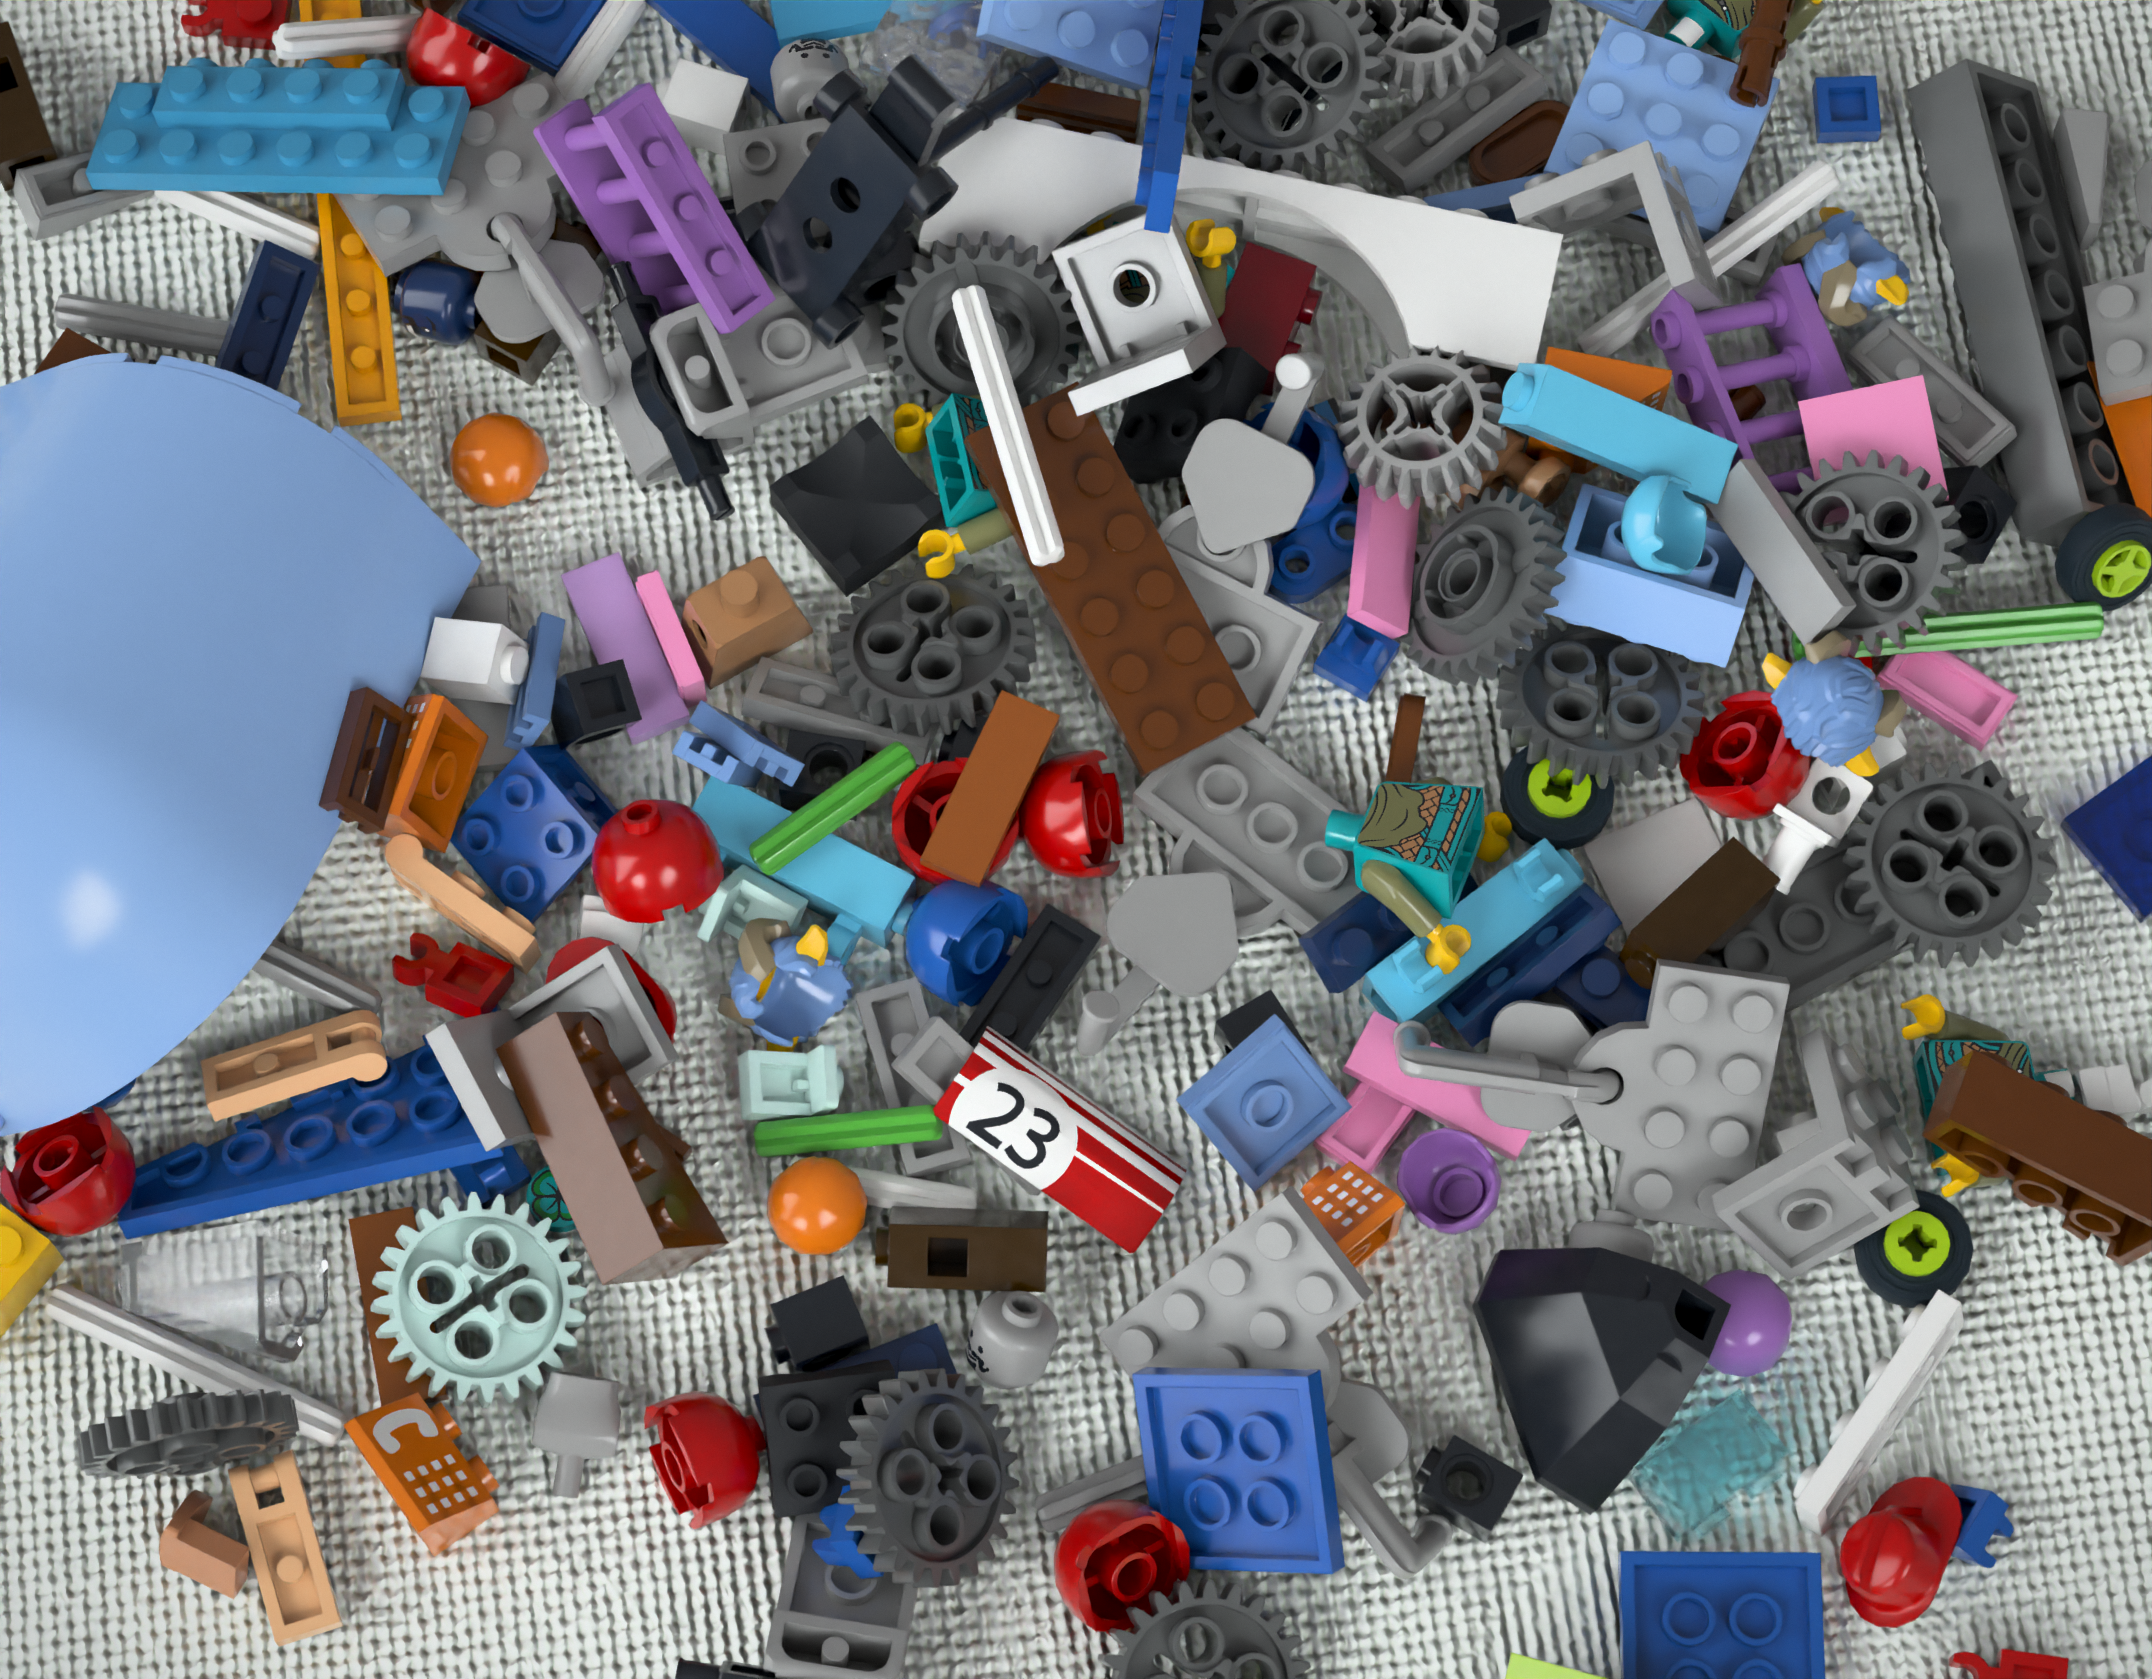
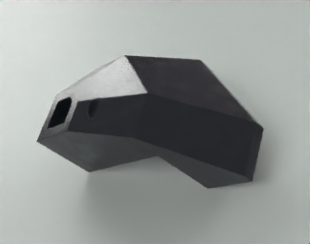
M1600 1247L1498 1251L1494 1255L1472 1308L1535 1481L1589 1515L1596 1512L1672 1421L1708 1362L1731 1304L1676 1270Z

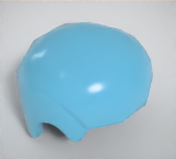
M1653 475L1641 481L1625 502L1621 525L1623 544L1631 558L1643 569L1666 574L1689 575L1699 563L1706 541L1707 515L1702 504L1693 502L1684 495L1683 490L1691 488L1690 482L1670 475Z

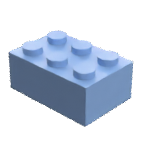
M1583 483L1562 546V550L1567 552V557L1555 569V571L1566 576L1564 582L1554 586L1551 590V596L1555 597L1559 603L1556 607L1545 609L1543 613L1562 618L1567 623L1573 625H1585L1621 636L1632 643L1648 644L1681 654L1695 662H1707L1726 668L1746 609L1754 573L1720 524L1707 520L1706 541L1702 556L1689 575L1649 571L1635 563L1623 544L1621 534L1622 512L1629 496Z

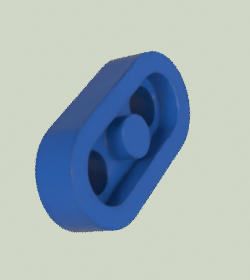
M1350 503L1338 504L1321 521L1303 529L1295 530L1272 547L1274 572L1269 591L1274 596L1291 604L1305 603L1351 574L1354 539H1342L1338 536L1336 530L1343 525L1355 528L1357 505ZM1291 559H1300L1306 563L1308 568L1302 573H1292L1286 568L1285 564Z

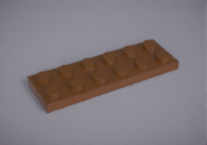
M1077 381L1022 408L1064 544L1065 554L1060 561L1049 563L1045 566H1036L1031 562L990 426L988 425L966 436L963 443L1141 778L1252 722L1257 716L1094 411L1077 417L1068 392L1079 384Z

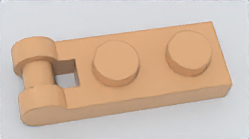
M400 834L394 836L385 847V857L395 881L400 886L505 961L513 964L522 973L528 974L542 956L536 938L532 936L536 928L529 920L508 906L500 913L482 900L486 894L485 891L465 874L455 870L449 877L432 865L425 855L421 842L415 836Z
M356 1010L201 1060L206 1104L214 1121L246 1113L256 1108L302 1093H308L352 1077L365 1082L380 1078L386 1072L388 1066L385 1049L380 1043L382 1031L379 1017L370 1010Z
M293 1449L273 1455L274 1462L250 1469L247 1463L228 1469L230 1483L273 1637L279 1647L343 1626L304 1489L303 1478ZM281 1487L285 1502L261 1509L258 1494Z

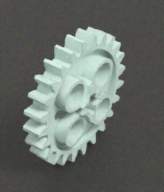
M471 1192L466 1199L464 1211L459 1212L455 1203L448 1196L443 1198L439 1205L440 1219H437L424 1207L418 1211L415 1219L420 1233L408 1226H400L395 1236L405 1251L394 1247H386L380 1257L381 1260L394 1271H382L375 1274L372 1284L389 1293L386 1296L375 1299L370 1309L371 1312L389 1315L390 1320L382 1324L375 1334L377 1338L396 1337L398 1344L387 1358L390 1363L406 1357L413 1362L405 1378L408 1383L418 1379L424 1373L431 1377L428 1390L429 1397H435L446 1384L453 1387L454 1406H460L469 1391L476 1390L481 1407L487 1408L492 1403L495 1389L497 1388L500 1389L508 1403L515 1402L519 1397V1380L535 1392L543 1385L542 1375L538 1366L551 1373V1371H559L564 1365L553 1349L572 1352L576 1347L578 1341L565 1331L564 1328L580 1327L586 1318V1315L569 1307L570 1304L582 1300L587 1294V1288L568 1285V1279L573 1277L582 1265L578 1261L561 1262L559 1256L570 1241L566 1237L549 1243L544 1237L552 1223L549 1217L540 1221L534 1227L526 1223L529 1214V1204L523 1203L512 1216L505 1213L504 1195L498 1194L489 1210L482 1209L477 1193ZM480 1241L495 1244L502 1253L503 1266L496 1269H487L480 1266L473 1257L472 1245ZM523 1266L527 1269L528 1275L500 1290L486 1308L483 1305L474 1307L440 1333H433L430 1330V1324L459 1309L471 1292L476 1295L482 1294L517 1267ZM426 1276L441 1279L448 1288L449 1301L443 1304H431L425 1301L419 1294L417 1281ZM516 1295H525L537 1303L540 1310L539 1321L523 1323L517 1320L510 1311L509 1299ZM460 1331L477 1333L484 1340L486 1355L479 1359L464 1357L455 1346V1333Z

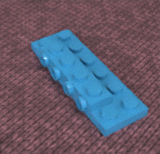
M197 57L189 60L186 66H167L162 83L117 82L85 173L92 189L444 195L471 103L465 87L406 86L400 69H394L388 63L376 59L363 62L360 68H335L325 60L309 59L303 63L302 68L277 67L272 62L262 58L249 59L244 67H219L212 60Z

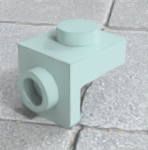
M742 864L724 881H721L716 892L698 907V912L704 914L705 917L697 937L709 943L723 930L739 939L746 924L757 918L785 920L789 925L791 933L795 935L809 900Z
M821 1044L809 1053L747 1050L738 1056L741 1119L776 1121L824 1116L838 1107L843 1092L844 1077L841 1067L836 1064V1049L834 1045Z

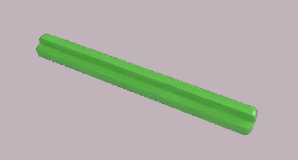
M2091 601L1950 612L1945 617L1925 614L1923 619L1929 632L1926 636L1918 633L1910 626L1904 630L1906 648L1901 650L1889 637L1883 638L1880 656L2097 639L2104 630L2103 610L2099 603ZM1793 631L1791 646L1795 659L1799 661L1802 657H1806L1803 644ZM1861 641L1854 658L1873 656L1866 648L1864 641Z

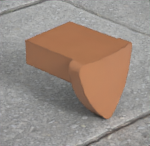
M195 1489L184 1499L160 1537L159 1555L161 1564L231 1599H235L247 1580L249 1547L203 1525L213 1497Z

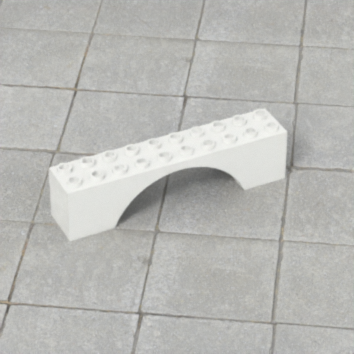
M957 107L951 114L950 121L967 109ZM1002 115L993 122L989 129L986 131L980 130L939 159L938 166L942 167L959 187L952 199L940 211L923 221L919 236V252L926 258L932 259L933 241L938 240L946 248L953 250L956 248L958 233H963L970 245H977L983 232L989 231L994 246H1001L1009 235H1013L1015 237L1016 252L1023 253L1032 245L1038 246L1037 264L1041 265L1054 260L1051 253L1053 250L1081 239V234L1087 230L1086 228L1098 220L1112 214L1110 218L1104 221V226L1109 228L1114 221L1121 223L1146 213V206L1134 205L1142 146L1127 143L1121 137L1108 132L1099 131L1089 135L1065 130L1060 124L1051 120L1034 119L1027 122ZM1182 152L1173 212L1185 240L1186 231L1190 223L1195 220L1212 219L1215 222V228H1230L1236 236L1237 243L1246 244L1250 242L1316 265V272L1340 288L1358 305L1376 328L1387 349L1396 353L1399 360L1410 357L1409 350L1412 346L1417 347L1423 356H1430L1438 345L1439 350L1444 356L1448 357V360L1461 350H1464L1463 355L1471 362V367L1483 363L1489 371L1490 382H1496L1501 387L1502 394L1508 379L1517 371L1519 363H1536L1563 234L1551 232L1549 228L1537 222L1523 226L1520 222L1512 224L1489 219L1485 213L1475 209L1461 208L1450 211L1428 206L1425 201L1413 196L1401 195L1388 198L1369 194L1362 187L1351 183H1336L1331 186L1307 181L1301 174L1289 170H1276L1269 173L1246 168L1243 163L1232 158L1216 157L1212 160L1188 156ZM1057 270L1056 280L1062 279L1059 270Z

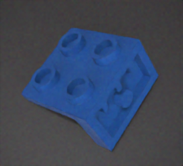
M559 744L523 747L457 821L450 842L505 907L508 906L534 924L591 861L595 838L602 826L619 810L566 749H560Z

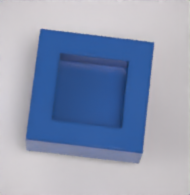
M1876 75L1815 77L1812 93L1817 143L1877 142L1881 133Z

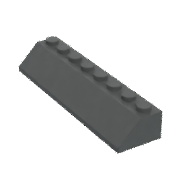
M1966 58L1908 89L1913 109L1911 123L1915 134L1921 141L1927 164L1925 178L1929 189L1935 196L1941 219L1939 233L1951 258L1955 274L1953 288L1965 313L1970 333L1967 343L1971 355L1978 364L1984 388L1982 397L2015 426L2017 437L1996 454L1998 464L2006 475L2011 497L2017 502L2011 514L2012 520L2021 533L2022 539L2060 547L2070 530L2089 513L2111 504L2127 503L2133 506L2136 505L2087 366L2088 361L2095 362L2083 287L2089 286L2036 83Z

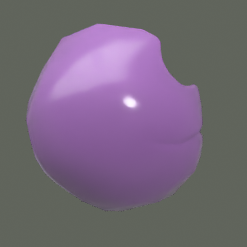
M1443 1127L1421 1134L1403 1152L1397 1173V1187L1414 1216L1428 1229H1435L1443 1234L1457 1235L1478 1228L1496 1209L1502 1181L1498 1166L1491 1153L1472 1134Z
M1734 1269L1714 1275L1703 1287L1731 1304V1307L1708 1363L1723 1374L1750 1377L1770 1370L1786 1351L1790 1339L1792 1314L1786 1293L1767 1274Z

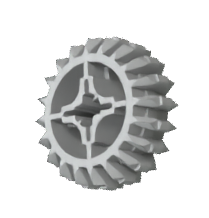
M1356 0L1361 5L1358 14L1368 12L1370 9L1380 16L1379 23L1389 30L1386 42L1387 47L1376 54L1375 57L1382 58L1390 66L1391 71L1382 76L1375 77L1374 81L1378 83L1383 81L1388 84L1387 91L1391 100L1399 94L1400 88L1410 89V95L1415 103L1422 99L1423 89L1430 88L1441 100L1447 94L1448 82L1463 90L1464 86L1469 82V71L1480 74V71L1485 67V54H1490L1494 50L1497 37L1494 34V29L1498 27L1499 12H1497L1496 8L1492 7L1494 0H1449L1461 15L1465 27L1463 32L1451 25L1452 18L1442 11L1443 0Z
M1413 345L1409 350L1410 357L1399 360L1398 355L1389 349L1386 355L1388 366L1381 369L1367 362L1364 369L1367 382L1351 381L1348 391L1352 401L1341 402L1339 413L1344 423L1339 425L1338 437L1346 446L1343 452L1346 464L1351 470L1357 469L1356 476L1358 482L1364 489L1375 485L1377 497L1382 499L1383 502L1398 492L1400 504L1407 510L1414 503L1417 496H1424L1426 506L1432 510L1437 505V495L1448 493L1449 498L1458 503L1461 498L1459 486L1465 483L1480 490L1483 483L1480 470L1496 471L1499 461L1495 451L1506 450L1508 439L1503 428L1507 426L1498 423L1504 408L1503 404H1501V387L1496 382H1490L1489 371L1483 363L1471 367V362L1463 355L1464 350H1461L1448 360V357L1444 356L1439 350L1438 345L1430 356H1423L1422 352ZM1391 408L1395 421L1386 429L1387 436L1377 444L1374 441L1376 427L1384 413ZM1467 409H1470L1473 413L1471 426L1463 440L1457 445L1453 440L1452 431L1460 423L1459 416ZM1411 420L1417 425L1416 429L1412 427ZM1426 423L1427 428L1421 429L1420 424ZM1430 423L1434 424L1435 431L1429 426Z

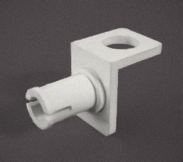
M1818 757L1816 758L1800 793L1787 806L1777 803L1773 809V812L1782 817L1779 822L1784 827L1771 845L1762 863L1781 879L1776 888L1778 891L1788 895L1791 890L1790 887L1817 846L1822 849L1825 845L1833 848L1838 847L1859 814L1861 805L1864 801L1868 800L1873 792L1874 787L1872 783L1856 775L1843 765L1837 768L1835 766L1830 767L1828 763L1823 762ZM1829 777L1841 779L1847 785L1850 794L1847 806L1842 812L1835 815L1821 813L1813 802L1815 786L1821 780Z

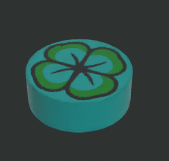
M549 1166L544 1167L533 1176L527 1188L526 1200L527 1204H529L530 1213L536 1223L549 1217L552 1220L549 1231L558 1233L572 1231L576 1229L573 1219Z

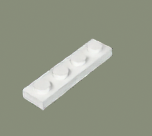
M1938 1289L1927 1307L1920 1303L1909 1314L1900 1335L1904 1341L1892 1359L1883 1356L1877 1362L1866 1381L1865 1390L1869 1393L1856 1412L1848 1409L1839 1418L1829 1438V1443L1833 1446L1820 1466L1812 1462L1800 1476L1794 1488L1793 1496L1797 1498L1795 1506L1801 1525L1823 1537L1963 1328L1964 1321L1960 1301Z

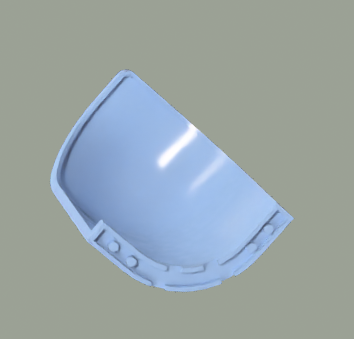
M110 353L73 360L0 387V1137L51 1125L87 1109L118 1091L179 1045L229 996L248 974L290 917L343 821L338 818L339 810L326 811L319 806L350 691L369 687L403 709L421 675L435 617L451 619L481 563V560L394 471L349 433L337 425L328 433L317 424L297 414L302 405L298 401L241 375L200 362L161 355L156 364L133 362L129 353ZM385 718L383 720V724L381 727L376 747H379L381 743L382 735L387 721Z

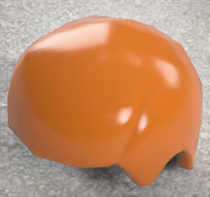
M497 412L489 413L468 422L454 440L449 455L454 484L474 503L494 508L507 506L529 498L542 474L549 469V458L541 435L520 417Z
M812 1156L796 1161L774 1178L767 1197V1218L778 1240L799 1254L825 1256L846 1247L862 1230L868 1199L857 1174L838 1159Z

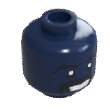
M437 258L423 259L401 275L395 289L394 308L396 313L400 315L405 329L413 335L451 346L463 344L474 334L483 320L474 302L475 293L482 277L477 271L456 263Z

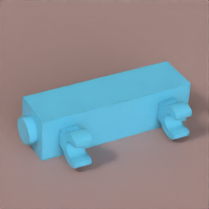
M1519 363L1517 371L1508 379L1502 394L1504 408L1498 423L1640 482L1653 475H1670L1691 483L1690 489L1683 490L1684 495L1689 500L1718 504L1738 444L1549 364Z
M711 775L692 809L704 819L712 830L720 848L724 870L727 866L736 870L744 864L809 900L806 908L833 921L826 931L828 953L839 957L844 968L860 937L886 949L895 933L902 936L906 934L907 924L913 912L912 904L916 901L915 898L917 896L915 876L833 833L827 835L773 875L767 876L752 860L749 846L793 813L742 786L726 784Z
M1543 838L1456 905L1451 919H1441L1440 923L1444 928L1452 924L1460 925L1471 936L1470 949L1459 958L1460 964L1451 973L1445 975L1438 965L1431 967L1425 959V949L1431 941L1426 936L1419 939L1415 935L1365 973L1362 993L1381 1015L1399 1024L1408 1020L1418 1021L1422 1024L1426 1023L1440 1012L1436 1007L1439 1003L1584 883L1582 880L1585 878L1581 866L1567 850L1560 848L1556 851L1550 842Z

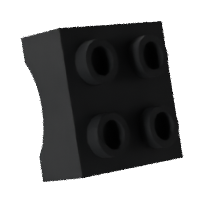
M1241 347L1222 348L1194 372L1130 396L1113 445L1129 478L1137 484H1154L1161 479L1182 477L1184 463L1201 430L1209 423L1218 419L1230 418L1243 422L1251 403L1263 391L1269 371Z
M870 415L852 427L844 437L819 457L801 468L785 474L769 486L773 507L846 597L918 547L919 540L924 533L929 530H942L946 527L940 500L907 466L883 430Z
M889 1359L865 1362L826 1371L757 1377L767 1450L771 1501L777 1518L817 1513L828 1505L838 1503L842 1487L850 1485V1481L837 1476L836 1469L851 1466L852 1458L839 1447L840 1442L856 1441L858 1436L848 1419L850 1416L868 1415L864 1408L862 1397L867 1394H880L879 1381L882 1379H895V1371Z

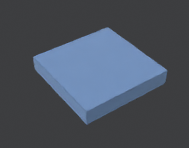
M1276 1014L1272 1015L1176 1099L1254 1192L1352 1108L1341 1092Z

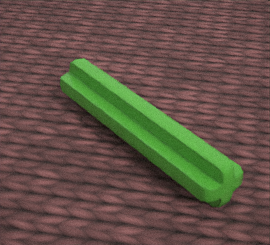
M901 742L891 743L752 842L749 846L752 860L767 876L773 875L906 780L917 770V763L913 755Z
M935 1105L759 1122L754 1128L755 1149L761 1157H775L932 1141L942 1137L943 1123L934 1114L933 1108Z

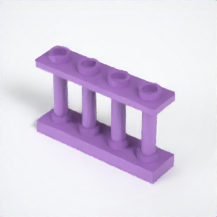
M650 82L636 85L595 116L585 100H573L534 128V136L610 264L630 261L643 295H654L658 299L664 316L700 302L718 334L732 333L776 299Z
M1800 263L1779 267L1754 296L1755 301L1694 312L1692 305L1672 289L1650 315L1654 342L1665 355L1674 377L1675 393L1680 402L1685 404L1693 425L1738 444L1729 472L1739 460L1755 459L1750 445L1804 434L1799 409L1739 421L1727 390L1780 379H1786L1791 383L1798 401L1854 390ZM1762 324L1768 329L1778 355L1718 367L1705 339L1706 335ZM1811 467L1767 476L1778 493L1784 491L1794 496L1803 492L1798 482L1797 474L1802 472L1814 481Z

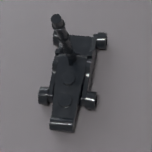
M916 54L907 56L891 71L887 78L889 83L869 112L868 110L872 102L866 96L868 88L851 69H845L836 74L820 89L813 99L812 105L831 125L771 212L757 201L743 209L731 223L750 255L814 323L811 332L827 349L831 350L843 343L863 322L865 315L849 297L869 272L893 250L898 243L897 240L902 236L903 230L909 227L915 219L913 214L921 221H925L940 211L957 192L959 185L942 167L933 168L931 165L980 130L986 131L996 119L1026 98L1036 96L1040 92V88L1058 76V66L1052 58L1043 56L1029 67L1020 68L1014 73L1013 78L980 101L974 100L967 106V110L947 124H945L946 119L956 110L960 101ZM812 217L821 219L829 227L832 234V246L830 249L822 247L813 238L810 230Z

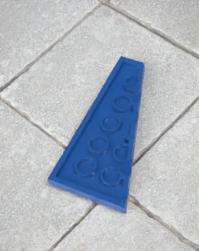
M1204 0L1164 1L1134 204L1147 207L1144 230L1167 234L1170 231L1193 82L1192 70L1193 66H1195Z
M499 1003L494 1007V1009L491 1012L501 1010ZM423 1035L424 1046L394 1060L386 1056L388 1066L386 1072L376 1080L365 1082L352 1077L308 1093L290 1097L293 1107L263 1121H260L257 1113L234 1123L237 1133L207 1147L192 1142L136 1168V1181L128 1201L118 1213V1224L128 1240L504 1156V1147L486 1152L425 1035Z

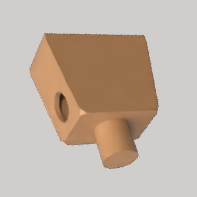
M766 556L757 557L690 594L685 600L681 620L685 636L704 681L710 690L758 664L761 656L769 658L814 633L813 628L789 589Z

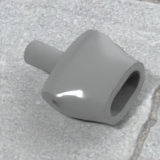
M551 1371L547 1388L540 1398L537 1407L532 1445L558 1454L553 1495L578 1498L584 1460L614 1457L621 1418L618 1402L619 1381L577 1373Z

